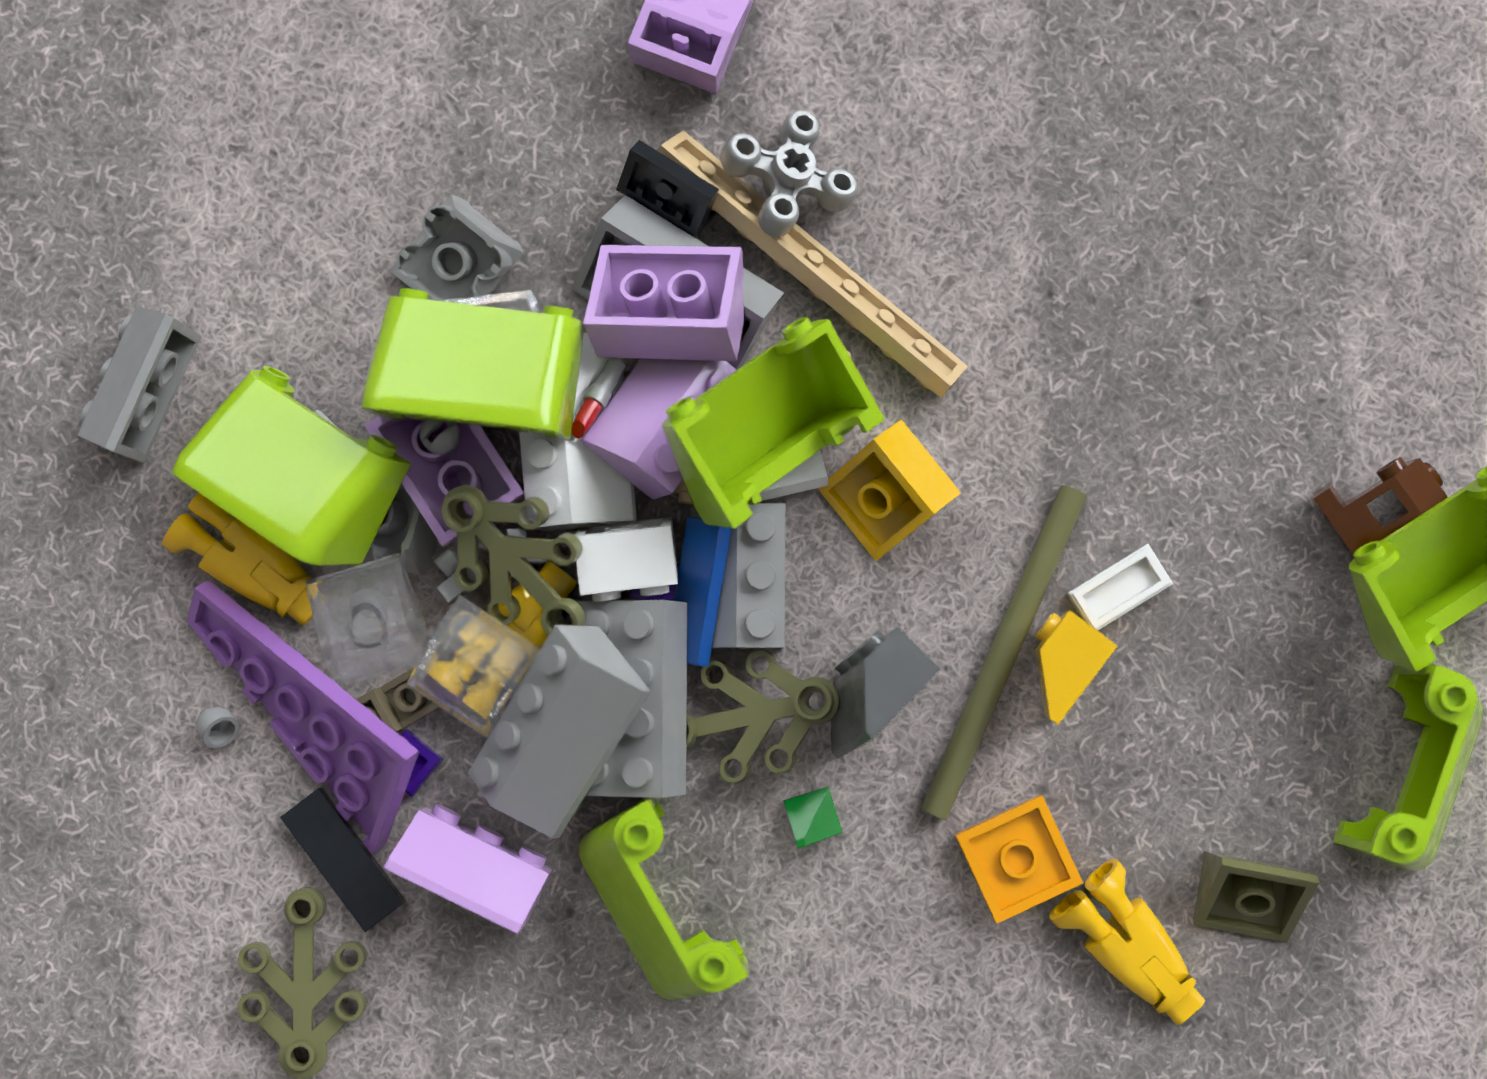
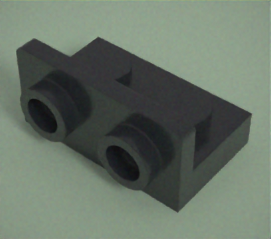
M640 140L630 149L616 188L623 195L630 197L694 238L697 237L716 213V211L711 209L719 192L717 187Z

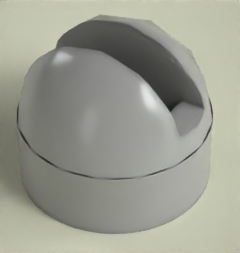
M426 419L420 428V439L430 452L444 455L452 452L458 446L460 430L455 422ZM446 422L449 427L431 443L427 438Z
M222 706L204 709L199 714L196 722L199 736L210 748L226 746L235 739L240 728L239 722L234 715ZM215 726L216 730L211 731V728Z

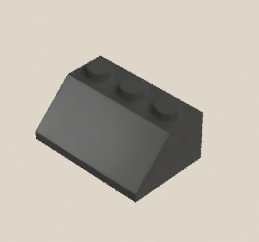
M899 626L886 636L878 630L857 649L850 652L835 667L841 674L833 682L839 692L840 706L836 716L831 720V752L839 759L874 739L941 670Z

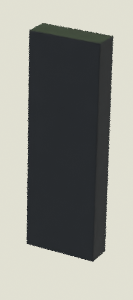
M321 787L280 818L364 932H367L405 903L406 900L350 824L337 811L336 805Z

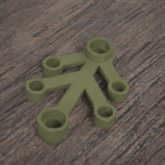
M471 485L457 486L446 494L442 505V517L446 525L457 532L458 567L455 570L454 576L459 587L472 591L487 581V567L478 559V538L489 549L491 602L487 607V614L492 623L497 626H507L520 615V604L512 596L511 592L512 574L544 609L541 624L548 636L555 625L584 626L585 614L581 605L570 598H561L525 559L552 560L559 566H568L582 554V544L578 537L570 533H564L554 540L504 536L492 523L518 522L521 527L527 530L536 529L544 524L549 517V508L545 501L538 497H530L521 503L488 501L482 491ZM464 501L472 508L473 516L465 512L463 507ZM527 506H531L536 510L538 515L537 521L529 518ZM561 542L566 543L570 547L571 557L562 554L560 550ZM467 568H471L475 572L476 581L468 578ZM499 603L504 604L508 608L509 617L501 614ZM562 609L570 614L573 623L564 620Z
M756 650L750 653L746 659L747 672L754 678L768 679L791 696L771 701L735 677L727 663L717 660L709 661V666H703L701 670L703 684L711 689H720L745 707L697 718L687 714L686 726L688 734L686 736V749L692 747L698 737L748 726L733 752L725 756L719 765L720 775L725 781L740 783L749 777L751 773L750 761L775 721L794 716L779 744L771 746L765 754V764L770 771L774 773H787L794 768L797 760L795 752L812 725L826 724L836 716L840 706V696L834 684L821 677H810L802 681L778 665L772 653ZM765 656L769 666L764 673L759 674L755 670L754 663L758 657ZM715 666H719L723 671V679L717 684H714L710 679V671ZM815 692L821 693L824 697V705L817 711L813 710L809 704V699ZM780 749L784 750L788 756L787 764L782 768L777 767L773 761L775 752ZM734 759L738 760L742 765V772L736 778L732 777L728 771L729 763Z
M303 887L294 891L288 896L284 906L288 921L294 925L293 979L271 957L269 947L262 942H252L246 945L238 955V963L245 972L257 973L293 1009L292 1028L270 1008V999L263 991L254 990L247 993L239 1000L237 1007L238 1014L244 1021L257 1022L280 1045L278 1053L280 1066L285 1073L297 1079L310 1078L324 1067L328 1057L326 1044L348 1021H354L360 1017L367 1006L363 993L355 989L347 990L336 999L334 1011L314 1029V1007L349 972H354L363 966L367 959V951L360 942L348 941L337 949L335 960L314 980L315 923L321 920L326 912V900L323 894L313 887ZM298 900H305L310 904L311 912L308 917H302L296 912ZM346 948H352L357 951L359 955L357 964L350 965L344 961L343 953ZM250 949H256L261 953L262 962L259 966L252 965L248 961L247 955ZM346 997H352L358 1002V1011L351 1014L344 1010L343 1000ZM249 998H255L260 1001L262 1006L260 1014L249 1012L247 1009ZM296 1047H304L308 1050L310 1055L308 1062L301 1063L295 1058L294 1051Z

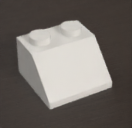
M672 517L578 528L575 536L578 537L582 544V554L576 560L580 595L592 594L593 601H608L621 598L622 590L640 588L642 596L668 593L669 585L678 584Z

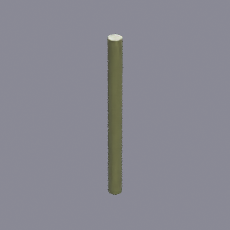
M1065 485L1060 486L922 803L921 810L947 821L1087 498L1086 494Z

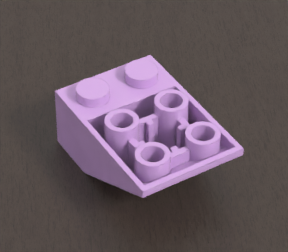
M645 0L628 41L630 60L632 63L717 95L754 0Z

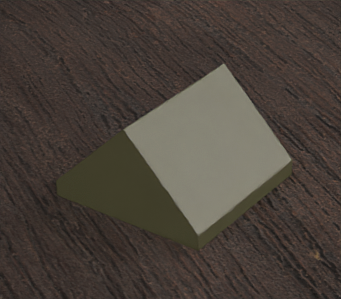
M1204 851L1193 925L1287 943L1319 884L1318 875L1296 868Z

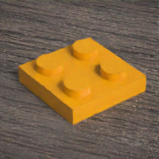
M1039 794L954 834L996 924L1083 884L1043 795Z

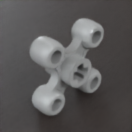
M805 110L794 111L785 119L779 136L782 146L778 151L764 150L753 136L740 133L728 139L721 153L722 167L731 176L740 178L751 174L763 179L762 185L769 198L765 200L759 211L758 223L766 234L773 237L785 236L793 229L799 217V207L796 202L799 196H814L824 209L830 212H840L851 204L857 193V182L850 172L844 169H834L826 172L816 168V159L810 148L819 135L820 125L817 118Z

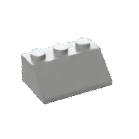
M136 305L133 314L128 315L121 324L118 334L120 343L113 358L107 359L99 374V382L101 384L94 400L89 401L81 412L79 419L81 428L77 436L115 453L145 463L201 339V335L171 316Z
M785 503L747 504L753 515L736 528H731L712 648L784 649ZM690 507V516L700 517L695 507Z

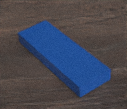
M687 516L674 601L687 602V663L695 666H709L731 528L707 525L700 517Z

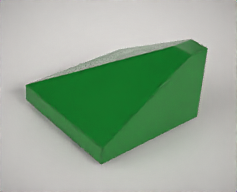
M829 787L783 800L798 848L842 833Z

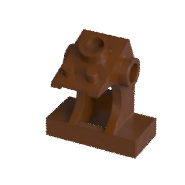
M1398 457L1376 472L1381 479L1379 482L1349 500L1343 501L1331 482L1316 491L1313 499L1351 553L1354 554L1361 546L1373 541L1383 540L1448 498L1441 488L1443 481L1433 466L1423 463L1420 458L1404 462L1402 457ZM1392 489L1406 509L1381 525L1367 504Z

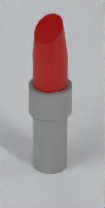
M609 358L595 383L590 385L583 397L584 402L572 423L571 432L575 438H582L595 422L600 411H603L612 397L611 392L626 368L622 360Z

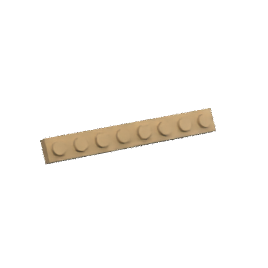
M684 130L660 146L658 152L719 189L711 210L719 213L737 228L742 237L752 241L767 253L778 267L790 272L808 287L813 296L826 302L844 317L849 326L859 330L879 346L885 356L897 361L915 376L918 383L924 388L933 391L942 398L968 367L797 224L785 236L773 237L766 234L758 223V214L766 198L741 177H734L728 174L723 169L721 161Z

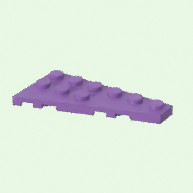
M208 580L195 587L187 619L188 624L222 666L232 665L246 684L242 690L252 704L259 700L274 717V720L269 724L314 782H325L339 801L335 806L337 811L345 821L351 817L356 820L368 835L362 842L372 855L375 854L387 843L419 751L404 737L400 736L375 716L370 709L354 699L333 679L327 677L305 659L300 652L294 650L264 623L257 620L211 581Z

